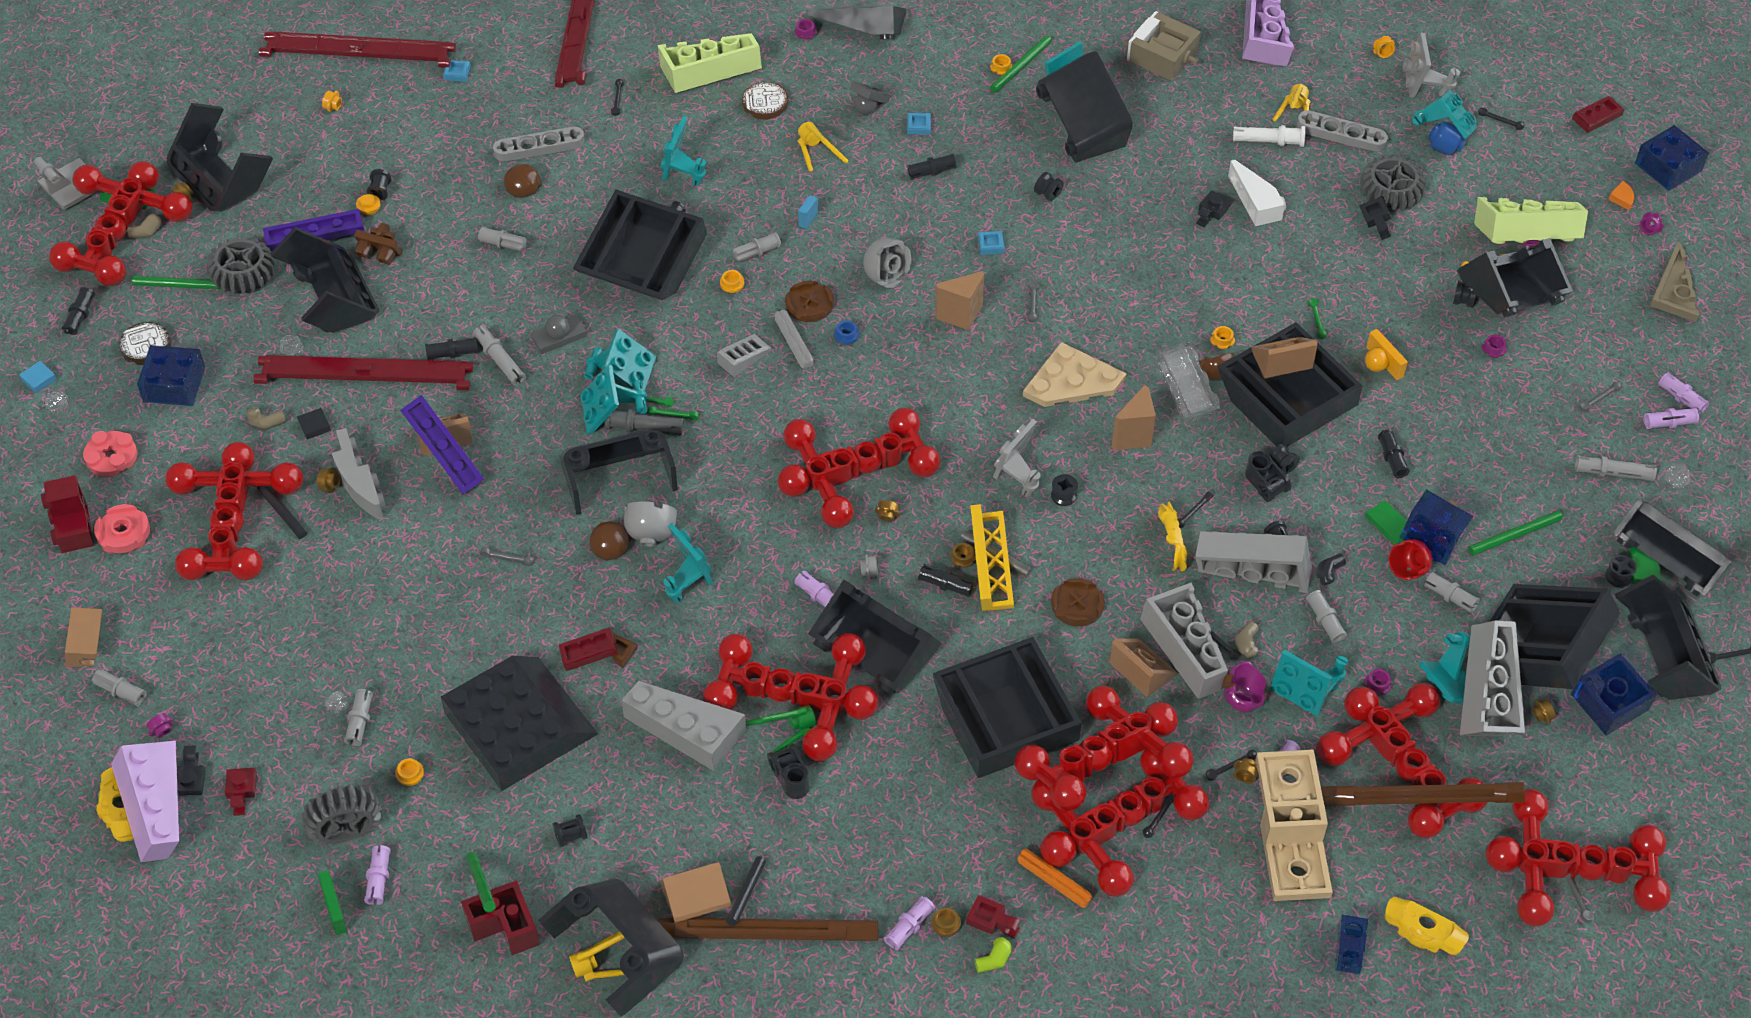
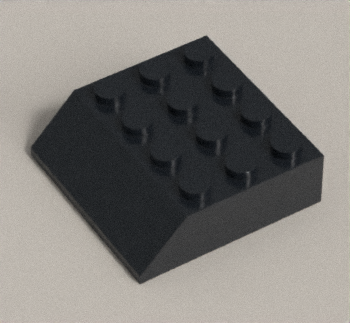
M615 189L573 269L574 271L644 295L664 300L677 293L707 235L704 220L701 217Z
M1295 322L1254 346L1296 337L1313 338ZM1318 342L1312 369L1264 378L1252 352V347L1218 366L1219 374L1231 402L1275 446L1280 444L1289 446L1359 404L1363 387Z
M1513 584L1490 622H1516L1521 685L1575 689L1620 612L1610 590L1607 588Z
M1034 637L933 673L943 713L977 778L1015 765L1014 761L1017 752L1024 746L1034 744L1042 747L1048 753L1080 740L1082 723Z
M511 656L441 696L445 715L501 791L598 735L539 657Z

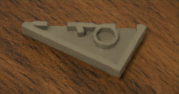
M1677 242L1650 306L1697 322L1700 312L1696 310L1694 302L1696 295L1692 289L1693 283L1690 271L1686 269V254L1682 244Z

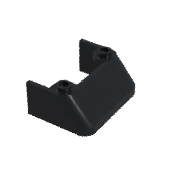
M191 103L168 152L167 165L182 182L189 186L193 194L210 211L222 212L258 191L273 158L267 155L241 152L233 170H231L218 156L222 147V139L215 130L224 109L221 106Z
M294 227L271 252V257L291 265L296 279L312 284L318 300L301 317L303 322L316 326L324 332L335 333L372 320L379 313V308L354 258L345 248Z
M646 429L565 449L560 456L576 515L582 513L578 488L573 473L660 452L672 491H677L676 466L665 434L660 430Z
M1643 499L1636 501L1613 532L1618 537L1616 541L1629 550L1632 546L1639 549L1687 583L1684 588L1697 597L1699 594L1704 597L1732 561Z
M1654 574L1615 594L1616 599L1628 608L1630 614L1627 617L1631 626L1645 634L1660 673L1648 680V683L1661 698L1665 697L1668 700L1698 697L1711 695L1721 690L1720 682L1693 615L1682 598Z
M609 879L573 889L538 921L553 938H556L577 919L589 915L597 907L600 908L632 945L620 960L621 971L628 980L605 999L622 1017L681 965L684 954L678 943L625 883L619 879Z

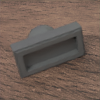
M854 81L850 86V90L858 93L854 100L855 109L864 115L875 110L877 101L887 103L890 99L889 94L867 84Z
M553 315L548 318L545 327L530 333L531 339L541 355L587 337L586 330L576 315L568 318L561 315Z

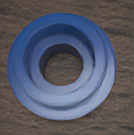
M842 321L835 328L834 337L839 343L852 344L859 338V329L851 321Z

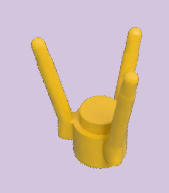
M1296 84L1292 86L1290 94L1285 96L1284 102L1273 117V121L1278 120L1288 104H1290L1292 109L1304 107V111H1309L1311 101L1307 99L1309 90L1305 85Z
M812 122L803 123L799 127L798 135L801 138L798 140V143L802 148L805 162L810 172L813 171L806 145L815 146L820 141L844 163H848V159L819 132Z
M620 931L586 950L569 955L576 978L584 976L587 982L595 978L624 975L621 969L593 972V969L598 967L594 954L623 940L625 937Z

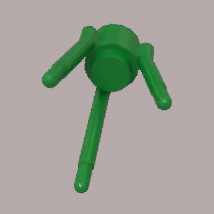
M809 705L792 711L745 721L746 726L788 719L792 730L797 729L799 731L773 750L774 754L803 737L810 730V727L816 725L814 713Z

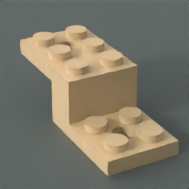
M1314 750L1257 753L1256 763L1264 803L1260 827L1273 901L1331 898L1333 892L1323 845L1328 822ZM1285 774L1293 775L1297 781L1294 783H1287L1282 779L1281 776ZM1295 866L1301 867L1305 870L1306 874L1297 876L1292 873L1291 868Z

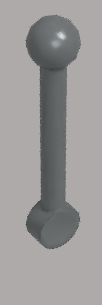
M1031 282L1029 284L1031 308L1028 320L1035 322L1037 320V314L1035 313L1036 291L1039 289V284Z
M1614 382L1609 389L1589 402H1581L1580 409L1582 411H1589L1590 406L1614 391H1620L1622 388L1621 384Z
M486 547L481 548L480 555L485 557L493 556L524 562L527 566H531L534 563L532 556L521 557L494 552Z
M1568 874L1565 879H1567L1582 911L1581 918L1585 922H1590L1593 920L1594 915L1591 911L1587 910L1575 882L1571 878V874Z

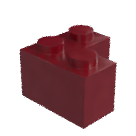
M76 475L44 482L45 493L41 494V500L44 509H48L47 513L50 524H54V529L50 530L53 545H59L61 553L94 546L88 504Z
M517 880L490 890L496 905L492 912L484 910L479 894L461 901L464 916L474 942L503 932L511 955L540 945L535 924Z

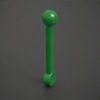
M1312 298L1309 300L1308 305L1312 307L1318 328L1317 336L1320 339H1325L1327 332L1323 330L1317 309L1319 301Z
M647 397V402L664 404L666 407L674 405V400L670 397L665 399Z
M655 406L647 408L649 415L663 414L685 417L698 421L700 416L696 411L686 413L656 409Z

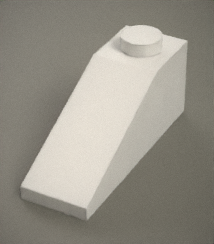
M1232 160L1228 177L1254 225L1259 226L1282 220L1283 212L1286 210V202L1282 196L1280 197L1277 189L1238 161Z

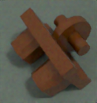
M381 223L378 228L372 227L370 233L359 230L355 232L354 237L358 241L355 253L359 257L369 259L373 249L379 250L376 256L377 261L390 265L395 255L401 256L403 249L398 248V242L394 240L395 233L390 232V227L386 223Z

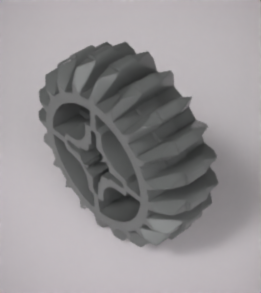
M1384 155L1381 159L1374 158L1372 162H1368L1361 175L1360 189H1362V196H1367V202L1382 196L1386 207H1390L1392 212L1396 208H1399L1402 212L1406 207L1411 209L1414 204H1418L1424 195L1426 178L1423 175L1424 171L1419 170V165H1412L1411 160H1403V156L1400 159L1395 158L1394 155L1390 158Z
M237 237L233 241L227 239L225 244L218 243V248H212V253L208 255L206 268L209 279L214 282L217 289L222 288L224 292L231 290L233 294H236L238 291H242L245 294L247 290L254 292L255 287L263 288V283L269 282L270 276H273L275 262L274 258L270 255V248L264 242L259 243L257 238L250 241L248 237L244 239Z
M349 784L346 787L338 786L332 790L328 788L327 792L317 793V798L309 799V804L304 806V812L302 813L303 827L308 838L313 839L314 843L321 842L322 845L329 843L336 845L364 837L365 833L373 832L374 827L379 825L381 808L378 798L374 792H371L370 788H363L362 785L352 787Z

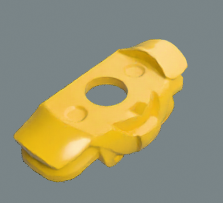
M1168 501L1167 506L1160 504L1158 516L1164 523L1168 534L1166 541L1175 546L1172 571L1179 567L1180 571L1183 572L1187 568V550L1183 544L1177 512L1173 509L1170 501Z
M111 767L101 774L96 811L99 818L106 823L107 829H111L116 840L120 842L131 841L134 838L125 808H117L112 804L113 800L121 795Z
M1392 897L1388 901L1385 920L1389 924L1397 926L1399 928L1398 934L1406 938L1412 945L1430 950L1433 953L1442 949L1450 955H1457L1467 943L1469 934L1455 922L1410 900ZM1421 917H1429L1435 922V927L1431 929L1425 928L1420 924L1419 919Z

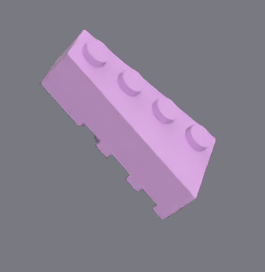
M1246 0L1242 59L1273 65H1288L1294 46L1289 39V28L1285 25V13L1280 7L1281 0Z
M176 741L121 746L111 765L140 861L167 859L179 842Z

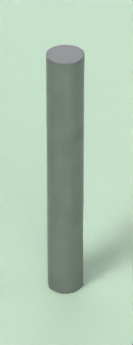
M964 531L960 539L975 548L974 535ZM992 545L986 548V551L994 557L1001 551ZM1008 555L1009 567L1027 578L1032 572V568Z

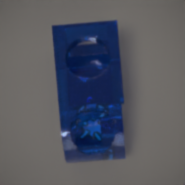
M1341 915L1337 932L1336 971L1360 975L1366 946L1368 919Z

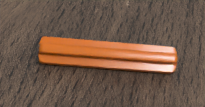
M1027 848L1023 849L1018 855L1017 860L1019 864L1082 908H1086L1092 900V894Z

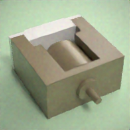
M1155 11L1146 21L1142 20L1140 28L1134 33L1129 43L1123 41V45L1128 47L1127 61L1173 81L1189 61L1198 64L1199 60L1193 56L1199 49L1201 31Z

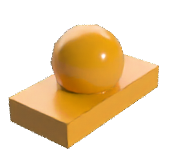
M1379 330L1371 331L1366 346L1369 350L1365 356L1367 368L1373 372L1387 369L1396 380L1403 378L1408 361Z

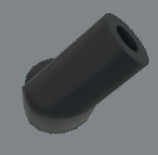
M1339 553L1319 563L1316 576L1320 579V583L1323 586L1333 583L1335 580L1332 575L1334 570L1346 565L1344 556Z

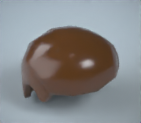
M529 164L514 165L507 171L504 177V185L507 192L517 198L534 195L537 192V188L542 186L540 175Z
M1225 353L1212 359L1209 357H1204V360L1197 359L1196 362L1204 378L1211 381H1219L1222 379L1218 366L1235 357L1234 353Z
M613 521L602 522L592 530L590 548L598 558L606 561L617 559L628 551L630 537L620 523Z

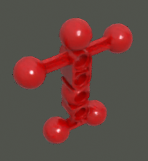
M147 161L134 163L129 168L128 178L121 182L104 178L99 168L93 165H82L73 173L72 182L74 187L85 195L95 194L99 190L113 194L108 202L109 207L104 209L105 214L96 220L95 226L91 229L92 231L87 234L86 243L88 250L85 255H81V252L73 243L59 242L50 249L49 261L60 272H70L79 268L94 273L97 280L105 286H116L125 279L126 266L121 259L111 256L112 249L114 250L116 248L115 243L125 236L128 225L134 221L143 205L161 209L166 219L172 222H182L191 215L192 202L187 195L181 192H172L167 196L150 192L149 190L157 185L159 174L155 166Z
M899 408L893 411L888 421L891 433H886L879 439L878 437L874 438V443L865 441L855 445L853 449L851 446H848L847 449L839 448L820 455L817 454L813 446L816 436L813 425L803 419H794L786 425L783 438L785 444L790 449L799 451L806 469L796 464L788 465L779 473L777 483L783 494L790 497H798L806 493L808 487L818 490L824 501L820 511L823 521L830 527L843 528L853 518L854 509L852 503L846 497L837 495L833 486L847 482L854 476L855 478L859 477V472L869 474L878 470L880 466L882 469H885L886 466L894 467L901 462L902 454L911 452L908 458L910 470L914 475L922 478L934 475L940 467L941 460L939 453L933 447L924 445L918 434L921 425L919 415L909 408Z
M238 441L230 443L224 448L221 454L223 466L220 471H197L191 464L179 462L169 467L165 474V482L173 493L185 495L191 493L197 486H217L216 496L218 499L215 500L216 508L210 515L211 530L209 531L208 538L213 550L212 556H207L200 548H185L178 553L175 559V570L183 579L191 581L200 579L206 575L207 571L231 572L237 579L244 581L258 576L263 568V560L260 554L253 548L243 547L237 549L236 544L239 540L237 533L241 531L244 525L243 511L246 504L248 487L272 486L279 494H294L303 484V473L300 468L293 463L284 462L278 464L272 471H248L255 462V454L250 446Z
M844 633L838 636L832 644L831 654L836 661L832 678L811 673L800 674V672H796L795 675L786 668H776L771 671L769 665L764 667L759 662H749L753 653L751 642L744 635L730 634L724 637L719 644L718 654L723 664L718 679L708 683L703 691L702 698L704 702L732 710L737 703L738 696L733 686V683L743 685L744 692L751 697L761 696V698H766L767 695L775 702H787L791 699L792 705L796 703L801 707L809 705L812 710L820 711L817 726L808 730L802 740L804 753L814 761L830 759L837 749L838 741L832 732L837 714L846 710L850 717L857 720H866L874 715L879 704L874 690L866 685H856L846 692L851 668L860 664L866 654L864 642L853 633ZM758 678L756 681H751L750 679ZM777 684H786L782 687L776 686ZM806 689L812 690L811 692H803ZM832 695H838V696H839V697H837V698H830V696H832Z
M1422 682L1414 684L1407 691L1405 701L1388 709L1379 706V698L1370 688L1362 686L1353 688L1344 699L1345 710L1354 720L1366 722L1344 734L1337 731L1324 733L1316 744V752L1319 759L1329 766L1343 765L1350 758L1352 748L1369 739L1379 753L1387 761L1391 762V766H1396L1398 776L1405 782H1409L1411 785H1445L1446 777L1444 774L1437 770L1434 764L1431 765L1428 754L1421 749L1415 748L1417 743L1414 740L1411 741L1409 732L1400 723L1412 715L1423 718L1432 716L1441 704L1438 690L1431 684ZM1467 777L1461 779L1456 785L1485 783L1480 779ZM1488 802L1416 804L1408 814V826L1417 837L1429 839L1437 836L1442 831L1445 819L1461 810L1468 813L1479 812Z
M1103 685L1093 688L1088 693L1085 701L1086 708L1093 718L1101 721L1111 719L1114 723L1108 725L1104 731H1099L1098 736L1087 737L1079 745L1076 743L1073 747L1061 750L1060 764L1052 768L1050 767V758L1046 750L1034 744L1024 746L1019 750L1014 761L1016 771L1022 778L1030 781L1040 779L1050 788V797L1054 805L1069 811L1077 809L1084 803L1086 788L1083 781L1085 777L1089 778L1092 776V772L1103 771L1110 763L1114 765L1117 761L1126 760L1146 748L1158 756L1157 761L1160 770L1166 776L1172 778L1184 777L1191 771L1194 759L1191 750L1185 744L1179 742L1166 743L1160 738L1169 736L1176 730L1178 717L1171 705L1163 702L1153 703L1144 713L1135 712L1129 714L1120 707L1121 703L1117 692L1113 688Z
M1148 748L1140 756V765L1143 772L1149 777L1145 778L1140 786L1135 785L1133 791L1119 792L1113 800L1107 801V804L1098 805L1079 817L1073 810L1066 811L1055 806L1050 797V788L1039 779L1031 789L1034 804L1041 810L1053 811L1069 832L1068 834L1067 832L1056 830L1048 833L1041 842L1040 852L1044 861L1055 867L1068 865L1074 859L1076 853H1085L1099 870L1097 881L1100 889L1109 896L1119 897L1125 895L1134 883L1132 870L1124 861L1112 860L1101 844L1112 839L1117 831L1122 832L1124 826L1137 825L1144 817H1148L1150 813L1158 812L1163 806L1164 797L1171 793L1175 795L1173 799L1174 808L1180 817L1190 821L1201 819L1207 813L1210 806L1208 795L1200 786L1188 785L1182 777L1172 778L1166 776L1159 768L1158 756ZM1147 794H1154V795H1156V796H1155V797H1151V796H1149V795H1147ZM1124 807H1131L1133 810H1127ZM1101 820H1107L1110 823H1102ZM1081 833V834H1085V835H1087V836H1086V837H1080V836H1078L1077 834Z
M1525 789V802L1512 803L1514 816L1523 823L1524 844L1522 849L1515 839L1507 836H1498L1486 846L1485 857L1488 864L1494 870L1511 872L1518 867L1525 873L1526 892L1518 899L1517 912L1519 918L1525 924L1533 927L1545 925L1554 915L1555 906L1552 898L1543 890V876L1565 878L1568 874H1571V878H1575L1576 874H1578L1581 878L1590 881L1599 880L1603 877V881H1608L1609 879L1614 883H1624L1631 875H1640L1642 878L1634 885L1633 897L1635 903L1642 910L1657 912L1665 908L1670 902L1671 890L1668 883L1659 877L1658 858L1666 850L1667 840L1664 833L1653 825H1640L1633 830L1629 839L1630 849L1627 847L1612 849V847L1608 846L1605 851L1601 846L1594 844L1579 847L1578 843L1573 845L1566 841L1541 839L1540 822L1548 815L1549 804L1546 796L1540 791Z

